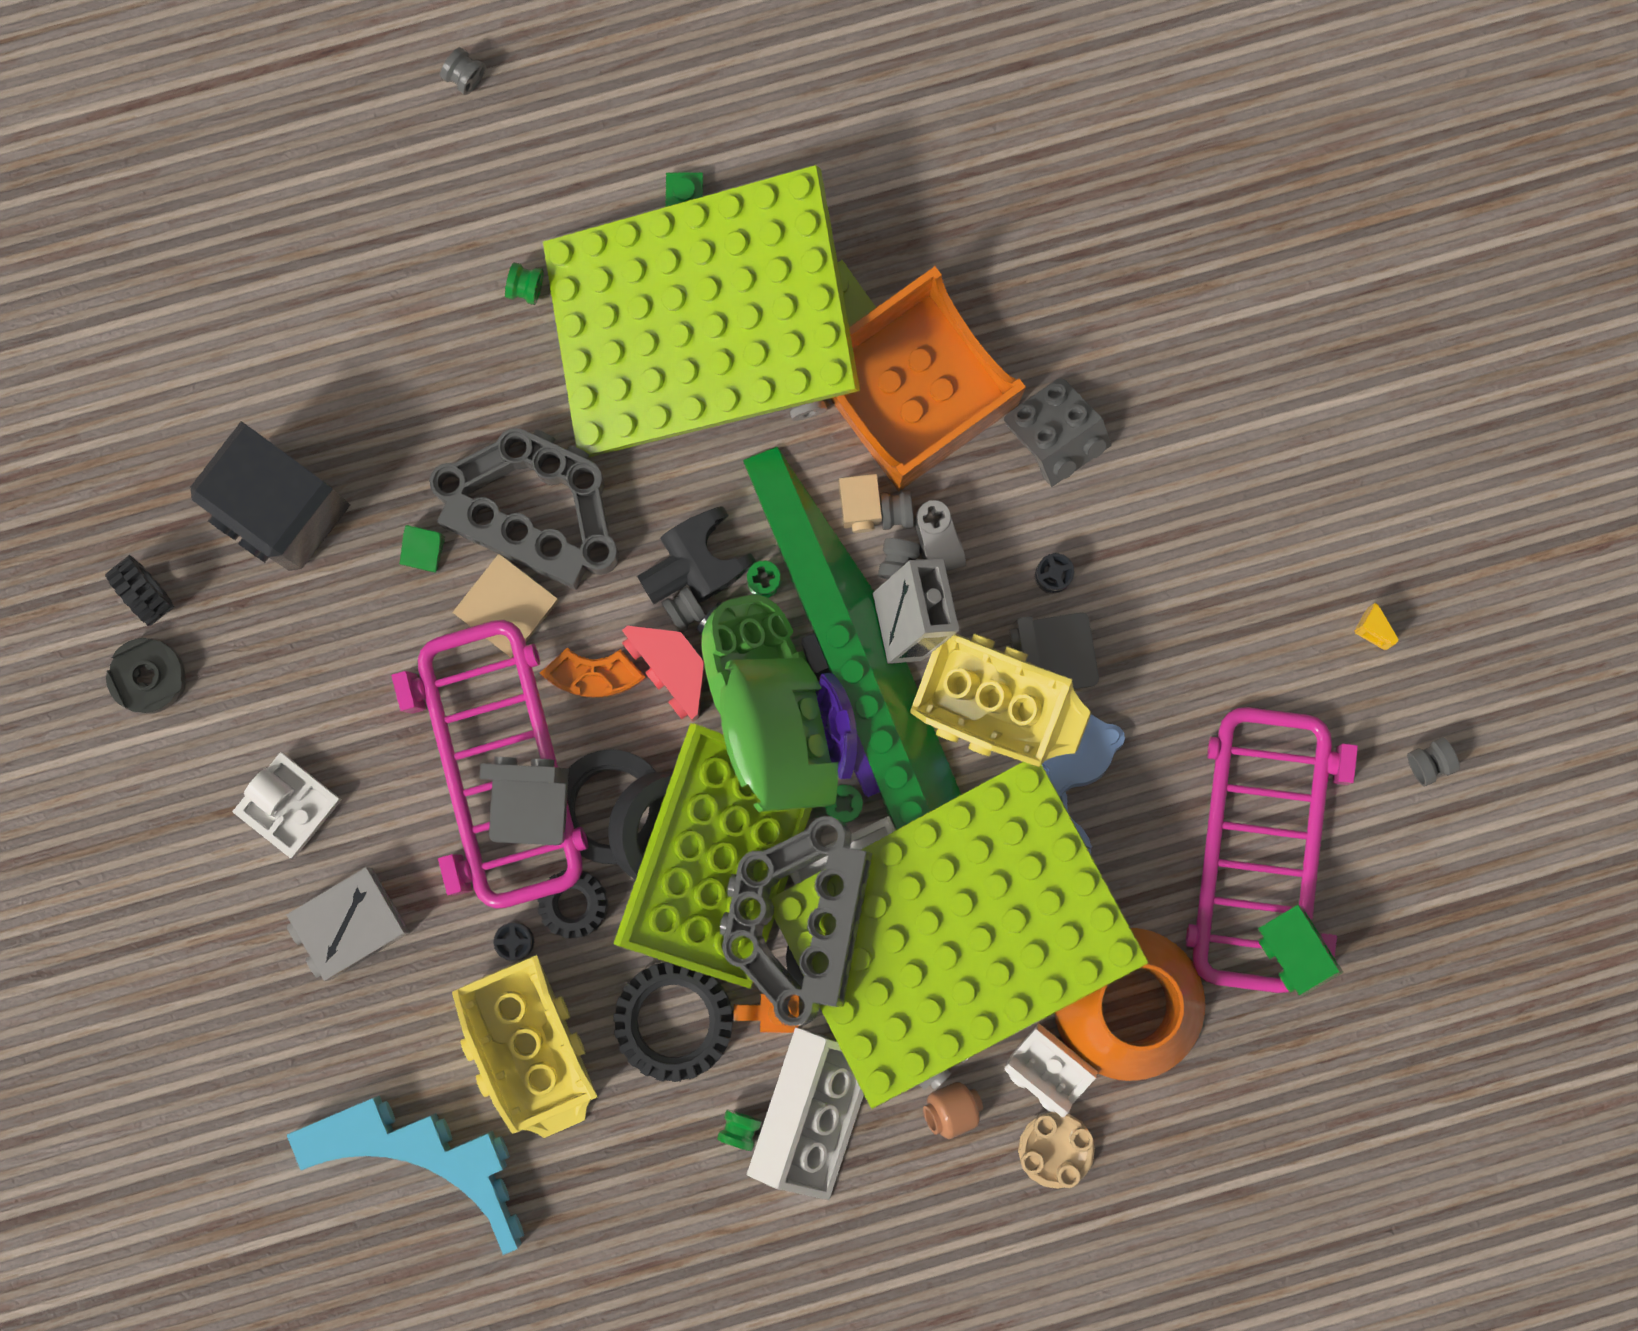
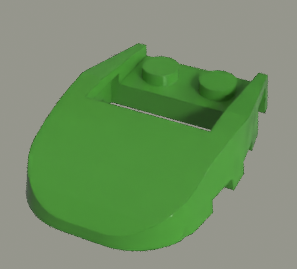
M747 595L727 600L710 614L705 623L702 633L703 660L713 701L720 715L721 688L728 685L731 670H724L728 661L804 658L807 662L804 652H797L790 639L794 631L785 614L776 603L764 596Z

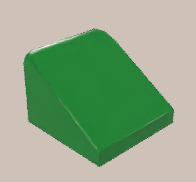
M405 525L399 564L437 573L445 536L439 532Z

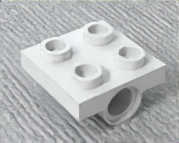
M280 752L268 768L263 769L254 777L244 792V798L232 812L289 858L295 859L342 799L287 755Z

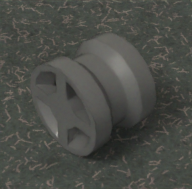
M459 47L446 59L442 66L440 77L446 82H454L461 93L468 95L480 83L485 73L486 65L480 60H472L469 58L468 52Z
M910 490L902 491L899 495L892 496L888 492L880 493L883 530H890L894 525L913 528Z
M687 586L680 590V594L676 598H667L661 602L681 633L688 630L689 624L694 621L701 622L705 617L704 612Z

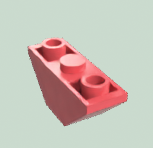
M636 626L625 627L622 630L627 637L622 642L624 647L635 660L642 656L650 666V669L645 672L658 690L663 686L668 689L673 696L668 703L678 716L683 719L688 715L693 722L696 721L700 715L705 675L703 659L681 632Z

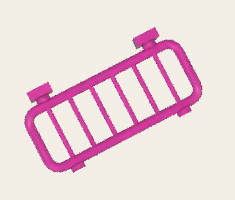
M493 620L432 639L420 650L417 659L419 678L416 673L402 671L391 676L401 712L413 714L426 710L424 699H426L466 860H464V856L461 854H451L438 858L447 895H461L471 892L470 882H472L478 899L486 906L499 909L568 890L580 879L583 870L580 851L588 849V840L583 827L574 829L568 803L565 840L561 845H544L483 863L476 833L489 830L490 822L473 826L466 797L491 790L492 782L464 789L457 763L459 759L535 737L540 759L555 760L554 767H558L532 667L539 666L541 663L535 644L526 646L521 630L514 623L506 620ZM495 635H504L509 639L513 658L436 680L433 659L437 653ZM516 665L523 694L445 716L438 687ZM523 701L526 702L533 730L455 753L448 723ZM564 848L568 865L564 875L504 893H495L490 889L485 870Z
M1251 707L1236 708L1222 719L1218 737L1210 736L1207 758L1215 760L1197 923L1196 925L1188 924L1186 933V946L1194 947V967L1198 975L1206 982L1220 986L1272 993L1289 992L1281 978L1214 969L1208 962L1210 942L1262 949L1258 940L1212 935L1211 926L1214 904L1284 913L1293 908L1284 905L1215 897L1218 866L1302 877L1299 905L1304 907L1310 919L1313 920L1328 776L1333 774V784L1347 786L1353 784L1358 745L1341 744L1336 747V752H1331V733L1327 725L1317 717ZM1242 722L1310 730L1317 738L1315 757L1232 747L1235 727ZM1231 754L1314 764L1311 794L1228 784ZM1227 791L1310 802L1307 832L1225 822L1224 813ZM1228 829L1306 839L1303 870L1219 859L1222 830ZM1320 933L1335 958L1337 935Z

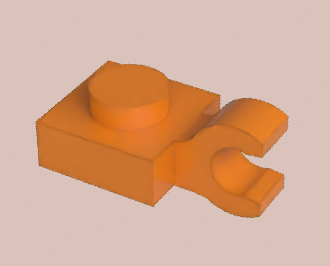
M763 993L760 995V1005L734 1004L733 1020L760 1021V1032L794 1033L795 1027L798 1028V1026H788L781 1023L775 1015L774 1005ZM798 995L793 996L788 1003V1009L795 1017H799Z

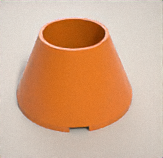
M1131 928L1149 962L1141 968L1157 978L1166 996L1165 1016L1161 1025L1154 1033L1147 1038L1134 1042H1124L1116 1038L1108 1029L1102 1014V999L1107 986L1054 1013L1058 1032L1067 1047L1096 1069L1098 1074L1125 1081L1152 1078L1176 1066L1196 1043L1205 1017L1204 988L1191 959L1178 945L1168 938L1153 931L1140 928Z

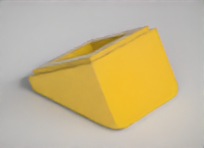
M1377 603L1372 604L1366 609L1354 630L1355 634L1383 650L1396 645L1399 640Z

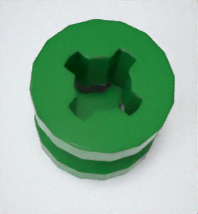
M513 262L506 281L505 297L511 300L517 297L526 300L527 304L536 305L542 289L544 270L537 267L532 270L525 269L521 263Z
M850 785L837 786L836 802L832 806H825L826 813L830 817L844 823L852 822L862 811V796L857 789Z
M726 1109L724 1116L726 1125L723 1130L719 1131L717 1140L736 1148L753 1151L755 1145L753 1136L755 1131L760 1129L762 1121L755 1117Z

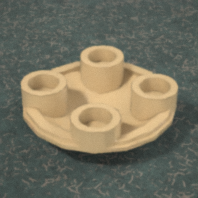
M1056 1112L1039 1115L1028 1123L1020 1136L1018 1149L1022 1168L1028 1176L1044 1187L1057 1189L1076 1186L1086 1176L1092 1166L1095 1152L1092 1135L1084 1123L1071 1114H1067L1063 1118Z

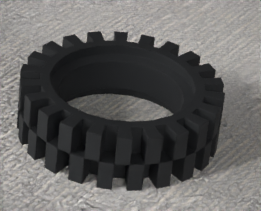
M669 962L650 966L635 975L624 987L616 1003L617 1007L613 1022H615L614 1034L615 1039L617 1038L621 1053H624L632 1067L635 1066L641 1071L640 1073L647 1077L656 1078L655 1080L681 1082L682 1080H690L705 1073L721 1058L732 1035L733 1012L731 1002L721 983L712 976ZM667 985H680L691 989L704 1001L709 1013V1029L704 1042L698 1049L680 1057H667L658 1054L645 1043L639 1031V1011L644 1000L656 989Z

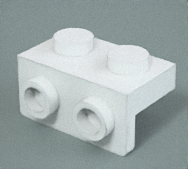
M1039 1023L1011 1054L1004 1068L1016 1085L1027 1088L1039 1098L1040 1103L1047 1110L1056 1112L1063 1118L1069 1113L1072 1104L1095 1080L1098 1074L1096 1069Z

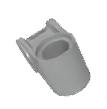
M936 500L924 503L914 518V526L921 545L923 560L944 559L946 572L966 566L964 550L956 534L948 507ZM928 511H931L933 516L939 515L941 518L936 524V528H933L931 523H924L923 521L928 515Z

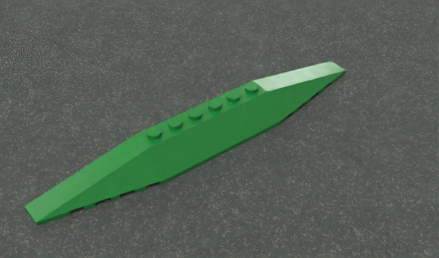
M775 447L743 460V463L809 624L816 635L830 673L834 674L840 681L851 702L857 734L877 782L888 816L891 817L896 830L961 796V792L934 727L924 723L910 713L918 688L907 662L887 663L873 597L874 590L779 448Z

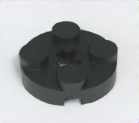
M137 638L120 646L112 656L113 660L106 674L107 687L113 699L119 705L132 712L141 714H154L167 709L184 692L186 686L184 680L185 668L178 653L161 641L147 638ZM144 666L148 670H154L155 672L150 685L144 682H137V678L141 676L140 669Z

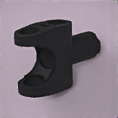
M723 506L693 516L661 536L660 539L670 557L637 576L653 605L687 585L699 603L731 586L757 562L752 553L744 555L739 559L735 557L730 560H720L708 551L707 540L710 534L716 529L715 526L729 516Z

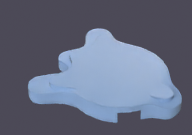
M1091 715L1076 753L1056 756L1042 764L1060 798L1070 788L1086 786L1097 781L1105 774L1114 753L1122 747L1125 740L1124 732L1119 726L1106 724Z

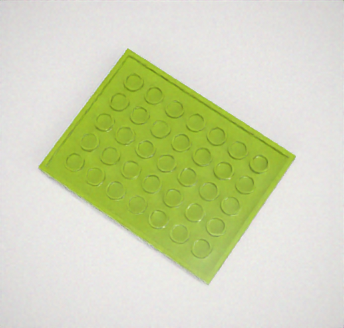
M817 165L543 241L576 447L588 453L589 457L860 391L822 171Z
M1022 762L861 849L873 854L843 1007L820 1004V1009L868 1104L873 1109L1143 967L1149 962L1043 765L1038 767ZM820 872L770 898L774 905L773 916L799 968L800 957L811 944L812 935L807 928V920L810 913L818 908L820 897L815 890V880ZM839 875L832 876L827 883L829 894L835 897L843 891V879ZM831 913L825 914L820 920L821 931L825 935H829L836 928V919ZM823 952L817 953L812 960V966L819 974L824 973L829 966V959Z

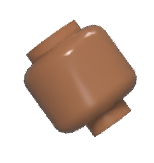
M954 1082L933 1091L928 1095L927 1105L923 1107L924 1117L930 1130L934 1134H940L947 1139H952L977 1127L980 1119L979 1112L983 1110L982 1100L975 1089L969 1090L960 1082Z

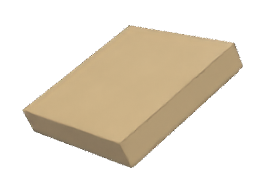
M498 554L452 613L470 627L493 620L512 622L521 630L525 642H527L559 600ZM495 635L486 638L510 658L514 657L510 641L506 636Z

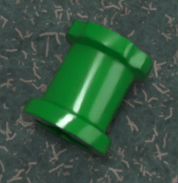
M766 560L754 563L747 573V583L750 592L766 598L774 596L781 585L780 572L777 566ZM765 571L767 577L774 576L773 579L769 580L770 587L763 588L761 583L754 584L753 581L759 579L758 573Z

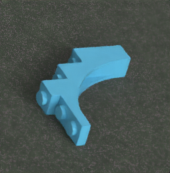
M379 1095L287 1134L301 1171L326 1161L359 1156L387 1157L426 1168L448 1180L476 1203L489 1219L503 1255L518 1249L522 1244L520 1238L524 1236V1231L517 1215L511 1216L505 1203L510 1200L505 1183L501 1178L496 1180L494 1173L507 1167L505 1159L509 1158V1152L501 1136L496 1138L493 1131L450 1148L448 1142L452 1140L449 1126L445 1119L439 1120L436 1113L394 1131L391 1124L395 1122V1117L391 1106L387 1101L382 1102Z

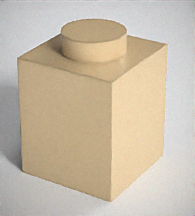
M877 474L839 478L844 529L852 528L853 533L875 530L874 525H879L882 521Z

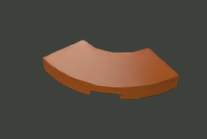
M566 648L540 672L546 680L557 688L573 695L588 698H604L618 695L634 688L646 679L645 675L621 650L609 657L590 659L578 656L569 648Z

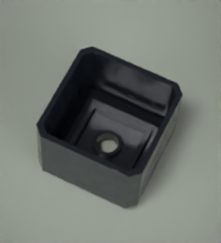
M242 421L190 486L192 501L212 515L208 520L210 524L235 541L241 536L242 539L238 544L264 563L270 558L288 571L302 569L351 506L328 484Z

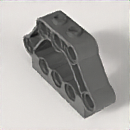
M513 428L503 432L497 442L454 464H441L433 470L429 480L430 488L435 496L445 504L437 520L442 528L577 590L586 570L602 575L608 574L617 566L619 551L610 537L602 499L605 487L604 478L598 466L588 460L589 454L572 445H569L567 450L554 444L556 440L554 437L537 429L531 434L525 430ZM516 442L525 443L527 449L523 456L519 458L508 456V450L512 444ZM553 457L560 460V468L555 473L547 474L542 471L541 467L546 459ZM530 468L536 472L539 479L545 484L558 485L562 483L569 486L573 493L583 544L579 549L569 544L564 535L558 530L546 529L540 531L534 527L530 519L524 514L513 513L506 515L501 512L496 503L491 499L485 497L472 499L468 495L516 469ZM583 473L592 474L594 476V483L590 488L582 490L575 487V481L579 475ZM452 476L458 477L460 484L456 491L452 493L442 491V484L445 479ZM488 508L494 511L493 520L489 524L483 526L476 524V515L480 510ZM517 524L526 525L528 533L523 540L512 541L509 538V533L513 526ZM549 540H559L562 543L561 551L555 557H547L543 554V547ZM597 545H604L609 548L607 559L599 563L590 560V551Z
M822 816L815 819L810 824L808 830L764 852L752 851L747 853L740 860L737 874L731 875L728 884V896L732 897L729 912L723 914L720 925V934L724 935V956L730 964L743 969L774 1005L776 1017L781 1023L788 1026H801L812 1022L818 1014L820 1004L833 1007H843L873 853L851 849L852 834L849 827L843 821L830 816ZM833 826L837 830L838 839L833 846L825 847L821 841L822 832L826 828ZM828 856L825 869L817 875L815 880V890L820 898L818 908L810 913L807 920V928L812 935L810 947L806 948L800 957V968L804 974L803 986L801 987L767 948L765 939L762 937L764 925L771 921L774 914V905L769 898L771 888L780 879ZM765 861L768 865L769 873L763 881L758 882L753 876V868L758 862ZM839 875L843 879L844 888L838 896L833 897L827 890V883L832 876ZM755 898L761 905V913L756 919L750 920L746 915L745 908L747 903ZM831 913L836 919V928L832 934L825 935L820 929V920L825 914ZM748 937L751 939L754 949L752 954L745 959L738 952V944L743 938ZM819 952L825 953L829 959V966L822 974L817 973L812 966L813 957ZM795 995L800 996L805 1003L804 1012L799 1017L793 1016L788 1009V1003Z

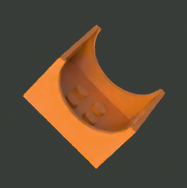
M934 266L849 327L860 391L833 397L830 400L900 492L1007 413L1018 407L1026 386L1020 378L1015 379L1007 374L979 343L954 306L943 284L942 274Z

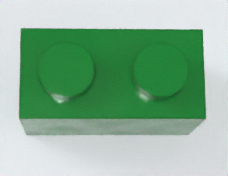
M1296 905L1258 928L1263 936L1258 941L1269 959L1277 958L1283 968L1278 974L1290 993L1296 990L1299 996H1305L1344 973L1303 906Z

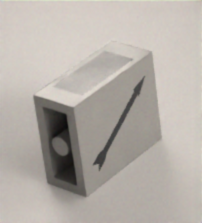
M944 559L909 560L873 592L888 664L922 661L959 632Z
M369 867L363 868L286 914L290 921V924L287 925L289 934L297 945L303 943L309 954V957L306 958L308 967L316 978L322 976L324 981L333 980L410 933L375 871Z

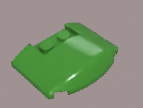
M804 658L728 661L724 670H731L728 685L721 688L720 694L722 729L727 751L741 786L749 784L761 801L754 804V807L758 812L834 805L838 786V762L831 763L816 696V691L822 688Z

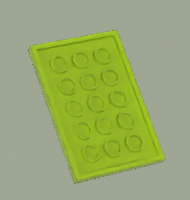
M690 723L613 944L751 989L753 981L741 967L730 964L723 953L724 935L720 934V925L723 914L729 912L732 899V897L728 896L730 877L732 874H737L740 860L747 853L752 851L764 852L804 832L812 808L758 812L754 804L761 801L749 784L741 786L727 751L724 734ZM765 861L758 862L753 868V876L758 882L763 881L769 873V868ZM789 875L780 879L771 888L769 898L784 891ZM755 898L750 900L745 908L746 915L750 920L756 919L761 913V905ZM774 916L763 927L762 937L765 939V942H767ZM745 937L738 944V952L743 958H748L753 952L754 945L750 938Z

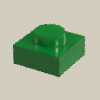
M666 172L665 207L703 197V173Z

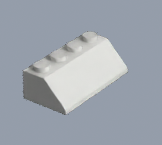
M795 1027L747 1176L779 1190L824 1200L830 1199L864 1095L836 1039Z

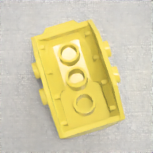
M955 634L932 652L910 713L924 723L938 728L937 736L953 742H958L960 737L969 741L968 748L977 753L990 756L991 752L994 751L1038 767L1050 758L1076 753L1091 716V711L1083 704L1074 691L1072 679L1027 662L1028 654L1007 646L1004 652L993 648L995 641L978 634H973L972 639Z
M537 955L479 978L452 992L465 1037L460 1040L464 1054L469 1062L475 1060L480 1072L479 1075H476L479 1089L484 1097L490 1095L495 1108L512 1134L521 1130H527L546 1138L585 1120L586 1109L590 1100L598 1097L581 1059V1055L585 1054V1049L578 1033H570L565 1021L570 1018L567 1006L562 997L555 998Z

